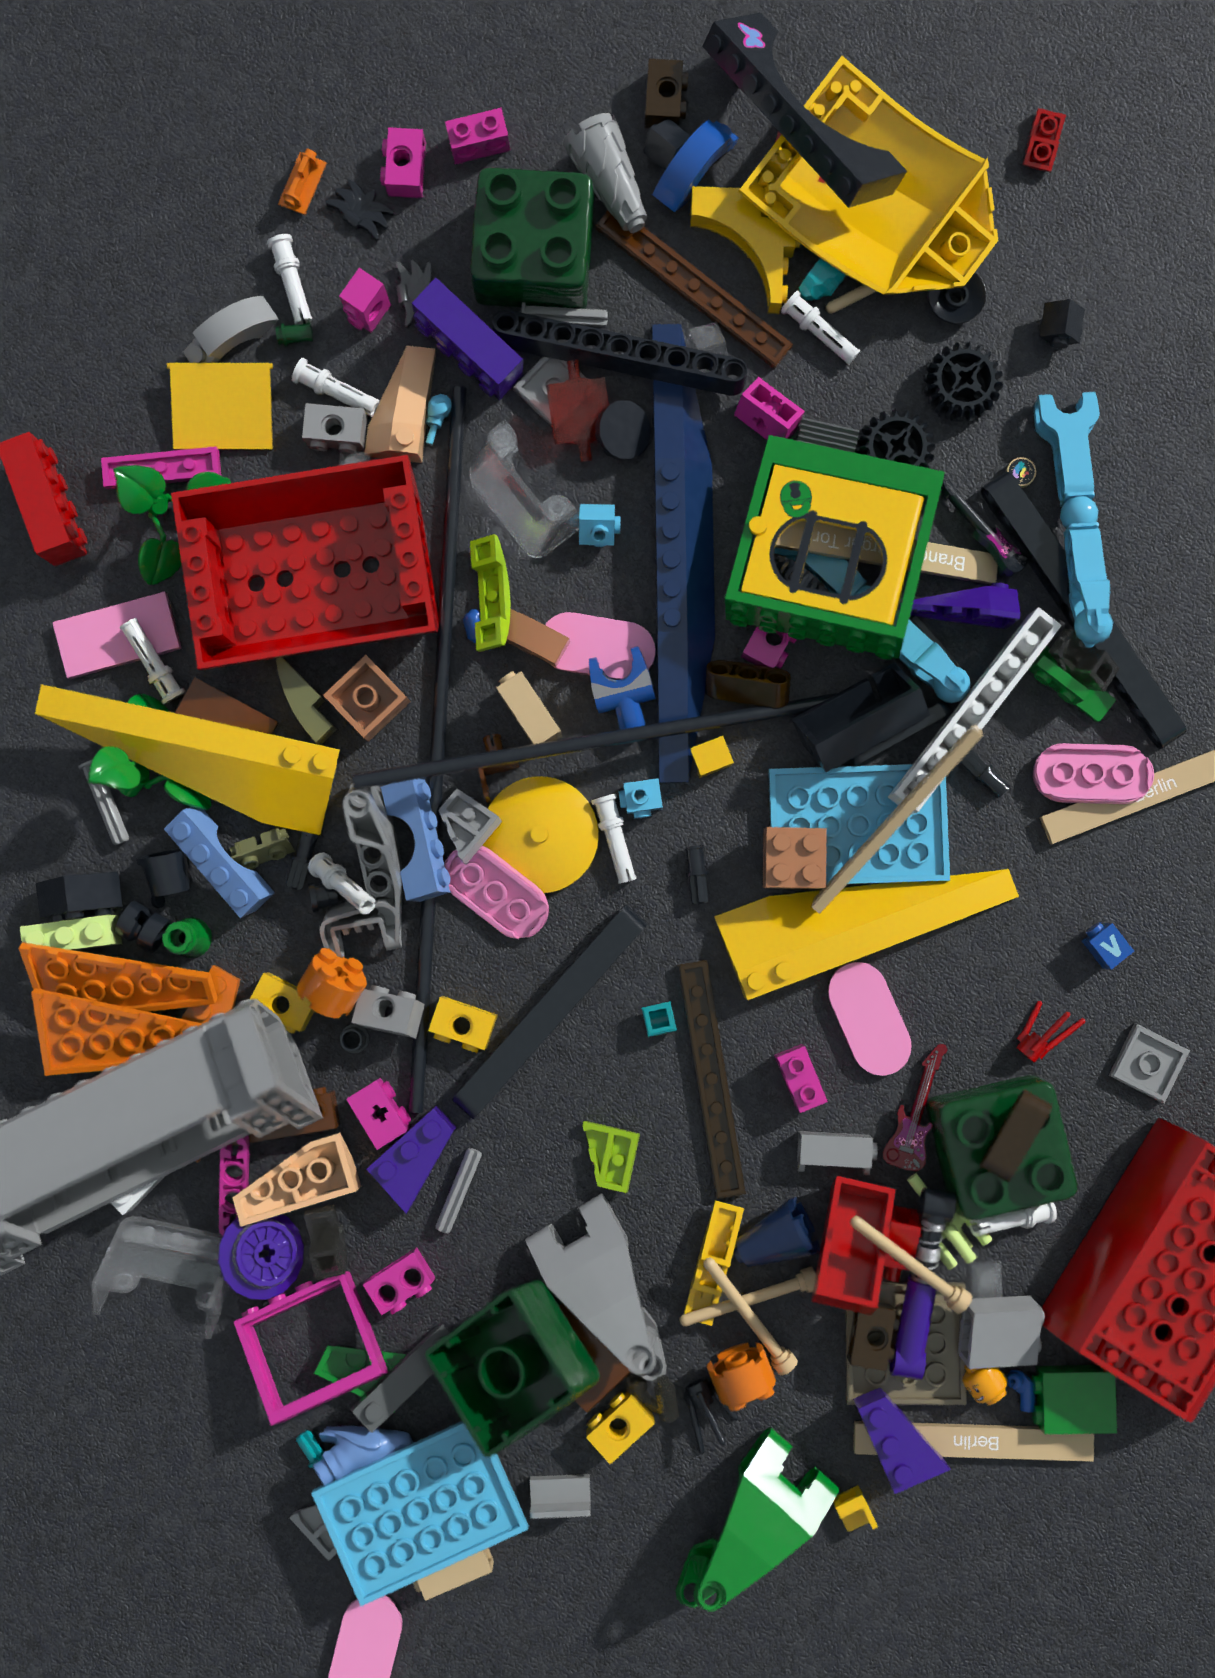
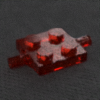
M571 360L566 362L569 379L563 383L548 384L546 386L555 445L564 443L579 445L580 462H587L593 460L590 443L597 440L595 436V423L598 414L609 405L605 377L596 379L580 378L579 360Z

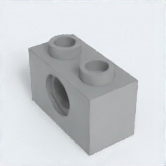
M306 403L302 438L306 445L310 446V449L316 451H327V448H337L340 452L354 454L356 450L364 451L368 417L364 408ZM332 426H342L341 431L337 435L328 434Z
M372 985L371 990H363L357 1000L351 1023L367 1029L416 1039L425 1004L415 1000V994L399 991L398 996L388 994L389 989ZM392 1004L393 1011L391 1015L386 1017L385 1010Z

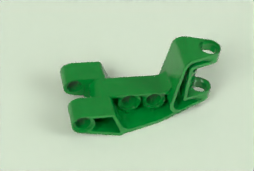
M768 1427L758 1437L738 1467L739 1484L718 1542L713 1538L695 1544L689 1551L676 1587V1597L680 1604L687 1607L698 1606L707 1611H715L774 1569L813 1537L836 1498L839 1487L816 1467H813L805 1474L797 1487L781 1474L784 1468L782 1464L789 1454L792 1445L772 1427ZM689 1583H693L696 1586L694 1589V1601L691 1602L687 1601L683 1594L685 1586ZM716 1592L715 1602L711 1605H706L704 1601Z

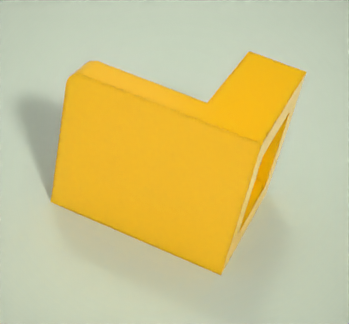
M723 736L691 748L692 756L698 768L699 778L730 767L734 763Z
M859 1485L836 1496L833 1502L848 1532L867 1523H870L872 1529L878 1527Z

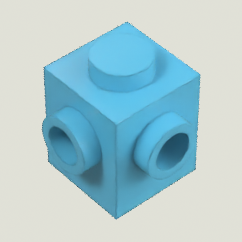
M580 504L579 545H593L596 547L614 545V534H620L621 517L615 516V505Z
M659 778L623 783L624 790L618 791L620 807L627 808V814H634V819L650 817L651 811L662 810L663 808Z

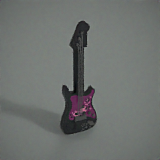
M944 474L941 487L944 498L948 499L975 529L972 536L994 558L998 565L997 575L1000 577L1005 575L1012 577L1021 572L1028 564L1024 554L1009 543L997 527L991 530L963 499Z

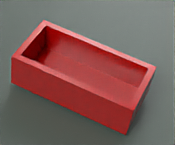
M30 432L0 442V457L35 553L54 566L87 555L84 545L88 544L82 528L77 527L74 518L78 517L72 501L67 500L65 491L68 490L64 477L57 473L55 465L58 464V460L51 447L48 448L42 439L38 440Z
M836 1176L831 1185L811 1302L870 1316L874 1313L878 1306L886 1252L851 1226L850 1221L853 1217L858 1216L888 1238L896 1189Z

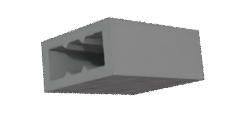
M1031 1296L973 1298L968 1308L961 1313L958 1355L969 1369L1037 1365L1038 1353L1042 1349L1040 1333L1041 1325L1045 1321L1043 1309Z

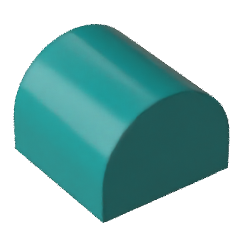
M671 1002L642 1008L648 1038L677 1031Z

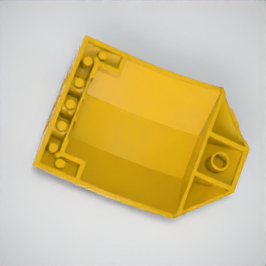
M841 56L804 104V107L823 123L842 135L864 145L889 151L907 170L894 194L848 208L826 183L818 182L820 176L783 135L778 138L738 192L812 253L849 277L883 295L964 287L998 242L997 229H994L992 214L995 210L992 187L989 188L987 169L989 168L988 157L984 159L964 149L924 124L888 96L846 58Z

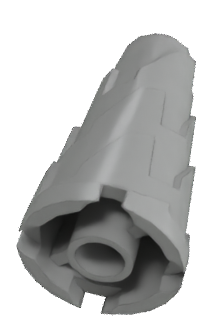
M601 113L589 117L579 123L582 131L577 135L573 128L570 130L563 141L564 148L579 172L591 178L593 191L618 221L622 229L635 233L645 226L647 215L640 199V191L634 178L635 173L626 152L625 142L614 115L612 117L610 113Z

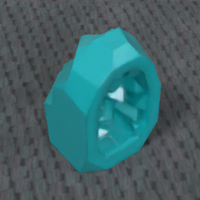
M820 258L801 283L798 290L801 293L800 297L805 301H812L814 299L819 300L822 296H831L845 279L846 274Z

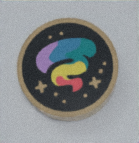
M1023 457L1011 461L1005 472H1009L1015 478L1021 488L1030 485L1036 476L1034 463Z

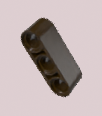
M714 660L707 664L706 694L711 698L772 708L784 707L789 702L791 675L786 670L726 660Z
M1023 1089L986 1151L980 1167L1009 1183L1045 1123L1052 1105Z

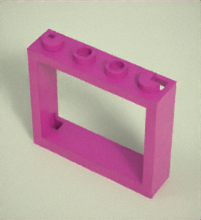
M339 1268L332 1272H327L322 1275L324 1280L315 1284L312 1281L305 1282L295 1288L296 1293L287 1297L285 1293L277 1295L268 1300V1306L259 1309L258 1306L249 1308L246 1312L241 1313L242 1318L234 1321L271 1426L288 1421L389 1373L350 1272H340ZM342 1285L372 1365L283 1406L254 1326Z

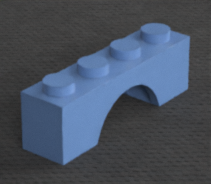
M415 779L382 786L381 790L387 815L404 820L410 826L415 839L413 857L409 864L400 871L406 901L420 902L450 893V875L443 862L444 848L438 839L436 831L437 818L431 809L429 800L431 798V791L428 784L425 783L424 779Z
M190 807L182 810L164 830L240 918L257 911L275 892L257 871L241 866L226 853L217 837L218 826L203 809Z

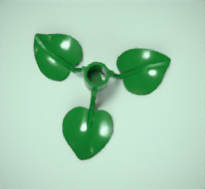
M140 465L114 468V475L120 505L132 514H141L148 511V517L152 519L160 535V540L156 538L147 539L142 544L138 554V566L142 578L147 584L155 585L174 575L182 564L179 544L174 540L166 541V534L157 519V515L167 511L168 502H172V496L170 494H163L166 483L163 476L157 470ZM201 472L190 479L186 490L229 484L231 481L229 478L215 472Z
M139 693L131 697L127 702L169 712L166 706L158 699L147 694ZM104 747L98 751L91 762L88 783L109 786L118 789L127 797H135L143 787L150 789L152 785L167 780L164 784V789L174 800L203 810H209L211 807L209 797L163 775L149 780V770L147 767L136 762H130L128 755L120 748Z

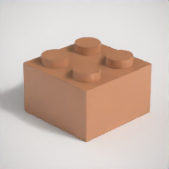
M367 655L358 661L323 695L368 742L411 702Z
M766 827L763 834V888L825 889L827 828Z

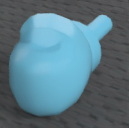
M438 394L432 396L427 404V419L425 423L430 426L426 439L427 444L433 445L437 429H441L444 418L448 417L451 411V400L447 395Z

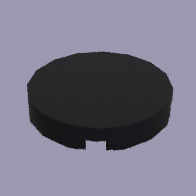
M615 401L607 405L606 408H603L598 414L595 423V436L607 456L616 460H629L639 456L646 449L651 437L650 422L646 413L639 405L631 401Z

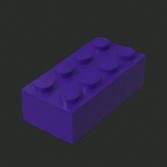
M437 278L412 302L413 317L417 322L415 324L416 328L425 337L431 335L438 342L436 346L445 356L450 357L452 355L459 362L457 365L468 377L472 375L481 382L479 387L488 396L492 397L495 395L501 400L523 376V359Z

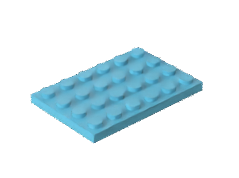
M913 764L842 766L825 772L822 767L769 769L770 827L827 828V884L898 806L888 796ZM946 777L919 812L910 815L848 884L950 881Z
M463 1421L356 1469L325 1486L321 1485L313 1489L311 1493L360 1606L366 1605L528 1530L529 1526L498 1455L485 1457L474 1442Z

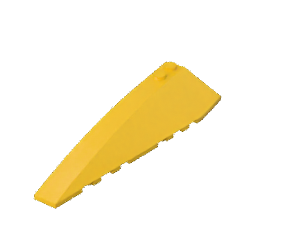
M41 684L35 710L36 715L103 747L120 748L128 755L130 760L261 823L321 835L340 749Z
M1009 869L952 875L950 876V881L896 882L845 887L820 914L812 908V902L821 890L768 896L714 916L744 998L750 1000L1017 898L1019 895Z

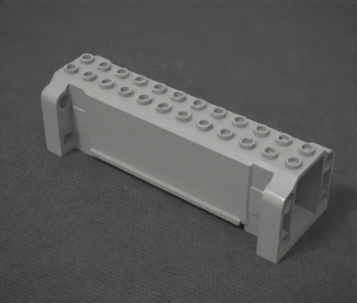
M256 998L244 1000L236 1008L226 1013L215 1014L209 1021L199 1026L189 1027L181 1035L171 1040H163L157 1043L154 1048L144 1053L132 1055L128 1061L118 1066L104 1069L100 1075L94 1078L79 1081L73 1088L63 1093L53 1094L47 1098V1101L37 1106L24 1108L20 1111V1114L8 1120H1L0 1275H4L24 1265L23 1254L42 1245L39 1236L42 1233L47 1234L249 1134L261 1138L287 1124H291L299 1130L322 1119L323 1117L297 1044L292 1035L286 1030L279 1016Z

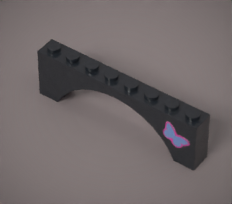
M761 12L713 22L702 47L848 208L894 194L907 170L889 151L864 145L842 135L815 117L795 98L783 82L774 63L772 47L778 30Z

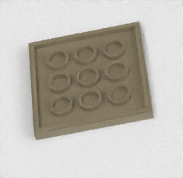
M881 1282L878 1302L891 1304L896 1310V1314H899L900 1324L907 1282ZM946 1282L950 1286H962L966 1289L964 1282ZM938 1291L936 1292L925 1350L926 1366L922 1380L892 1376L890 1374V1362H888L887 1371L850 1365L847 1359L854 1312L846 1310L847 1405H855L854 1398L879 1387L883 1389L896 1405H967L966 1387L962 1383V1377L966 1372L964 1368L966 1364L958 1355L961 1314H957L946 1305L942 1294ZM870 1330L867 1340H878L881 1336V1330ZM898 1331L897 1333L893 1332L891 1344L896 1345Z

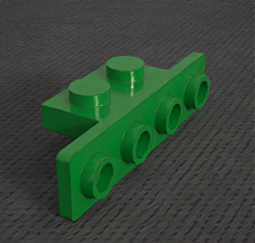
M1048 646L1043 649L1028 669L1040 683L1046 686L1049 685L1058 692L1057 694L1062 700L1073 704L1095 722L1101 721L1116 701L1113 696Z

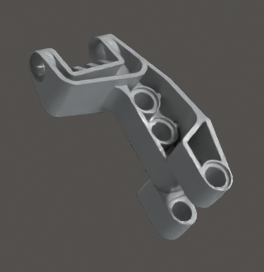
M353 782L344 798L343 809L350 839L356 843L366 892L376 902H374V909L368 914L360 913L348 901L331 906L326 911L320 926L322 943L324 948L332 950L340 958L344 957L341 930L343 935L350 934L352 927H354L356 933L362 932L364 925L367 926L368 930H374L376 923H379L387 951L402 948L403 884L400 871L403 868L395 822L392 816L387 815L383 794L379 786L370 787L371 791L368 788L354 790ZM368 847L377 848L380 850L381 856L377 858L369 857L366 849ZM382 875L388 883L384 886H378L372 881V877Z
M601 1193L577 1208L587 1224L585 1228L588 1234L565 1247L558 1232L550 1224L527 1237L525 1241L547 1287L631 1372L649 1382H657L665 1376L667 1368L656 1322L644 1307L641 1308L629 1255L627 1235L607 1199ZM649 1360L648 1366L644 1369L646 1362ZM657 1360L660 1364L658 1374L648 1376L654 1370Z

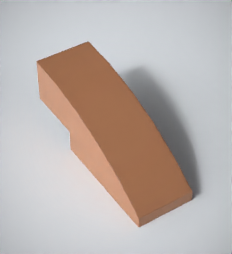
M513 609L510 611V625L506 642L556 667L568 647L570 639Z

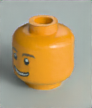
M965 1365L966 1372L962 1377V1383L976 1402L992 1405L1005 1396L1008 1380L999 1367L969 1369Z

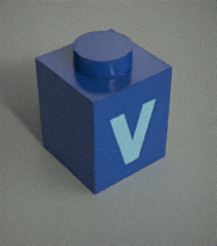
M1096 923L1086 931L1088 936L1082 940V943L1103 969H1113L1135 952L1113 923Z

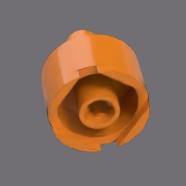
M322 948L313 957L297 985L298 995L302 1000L306 997L311 1002L309 1007L323 1016L340 1018L345 1013L347 1016L367 985L366 977L362 972L364 967L357 959L340 958L332 950Z
M755 1342L757 1347L751 1348L748 1343L732 1346L717 1354L718 1361L714 1365L711 1361L707 1364V1370L719 1400L723 1405H727L730 1411L740 1410L750 1401L757 1398L758 1400H764L774 1394L773 1386L776 1383V1378L761 1343Z

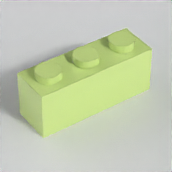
M102 915L20 926L21 941L68 950L122 944L121 937L115 934V927L119 916Z

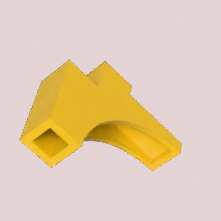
M692 187L690 227L703 228L718 233L745 252L758 270L763 281L768 302V313L779 314L782 303L785 304L788 297V285H783V275H788L789 258H793L795 247H800V243L738 192L740 188Z

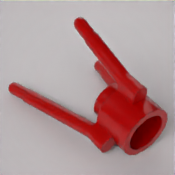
M1037 1001L1023 1031L1016 1038L1020 1041L1016 1048L1035 1063L1039 1058L1042 1060L1051 1049L1086 1022L1085 1019L1081 1018L1051 1042L1047 1043L1046 1041L1070 1017V1013L1065 1012L1042 1037L1035 1032L1028 1035L1042 1006V1001Z

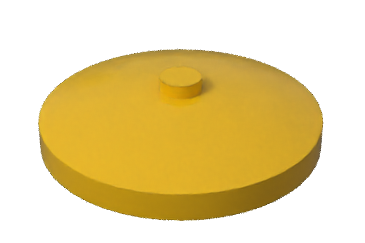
M529 777L507 786L491 802L488 809L499 816L502 822L482 846L487 847L538 886L543 893L559 891L570 886L590 867L598 847V824L594 811L587 799L570 784L551 777Z

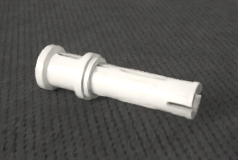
M290 234L273 236L267 240V246L269 249H272L276 262L274 269L282 277L293 314L294 324H303L301 313L306 324L311 323L313 318L310 314L297 272L300 266L299 259L294 257L291 247L293 242L292 236Z
M796 291L785 303L781 312L783 314L788 313L800 324L799 328L801 330L811 331L849 365L860 353V350L820 316L819 308H813L800 297L801 293ZM796 306H797L800 310H802V311L805 313V315H803V314L796 308ZM824 331H826V332H827L831 337H833L839 344H841V345H842V348H841L838 344H836L830 337H828V336L824 333Z
M301 358L293 371L292 382L296 384L300 382L314 389V393L318 395L325 393L353 408H364L365 413L370 417H373L380 402L379 399L369 396L332 377L329 370H320L308 364L305 358Z
M136 618L131 619L119 628L123 631L149 673L147 676L148 682L154 684L162 697L161 703L166 705L184 695L186 691L177 684L171 674L173 672L172 668L163 664L137 622L138 620Z
M615 793L591 800V803L596 806L600 820L598 827L601 831L604 830L618 884L637 878L634 874L621 825H623L624 819L619 816L615 802L617 795Z
M323 852L311 858L308 871L312 876L320 878L326 888L336 890L362 914H368L374 909L375 899L347 877L344 867L334 864L330 855Z
M1053 1202L981 1220H969L971 1224L977 1223L969 1225L972 1234L976 1237L1017 1226L1029 1229L1037 1223L1044 1222L1045 1224L1055 1222L1057 1211Z

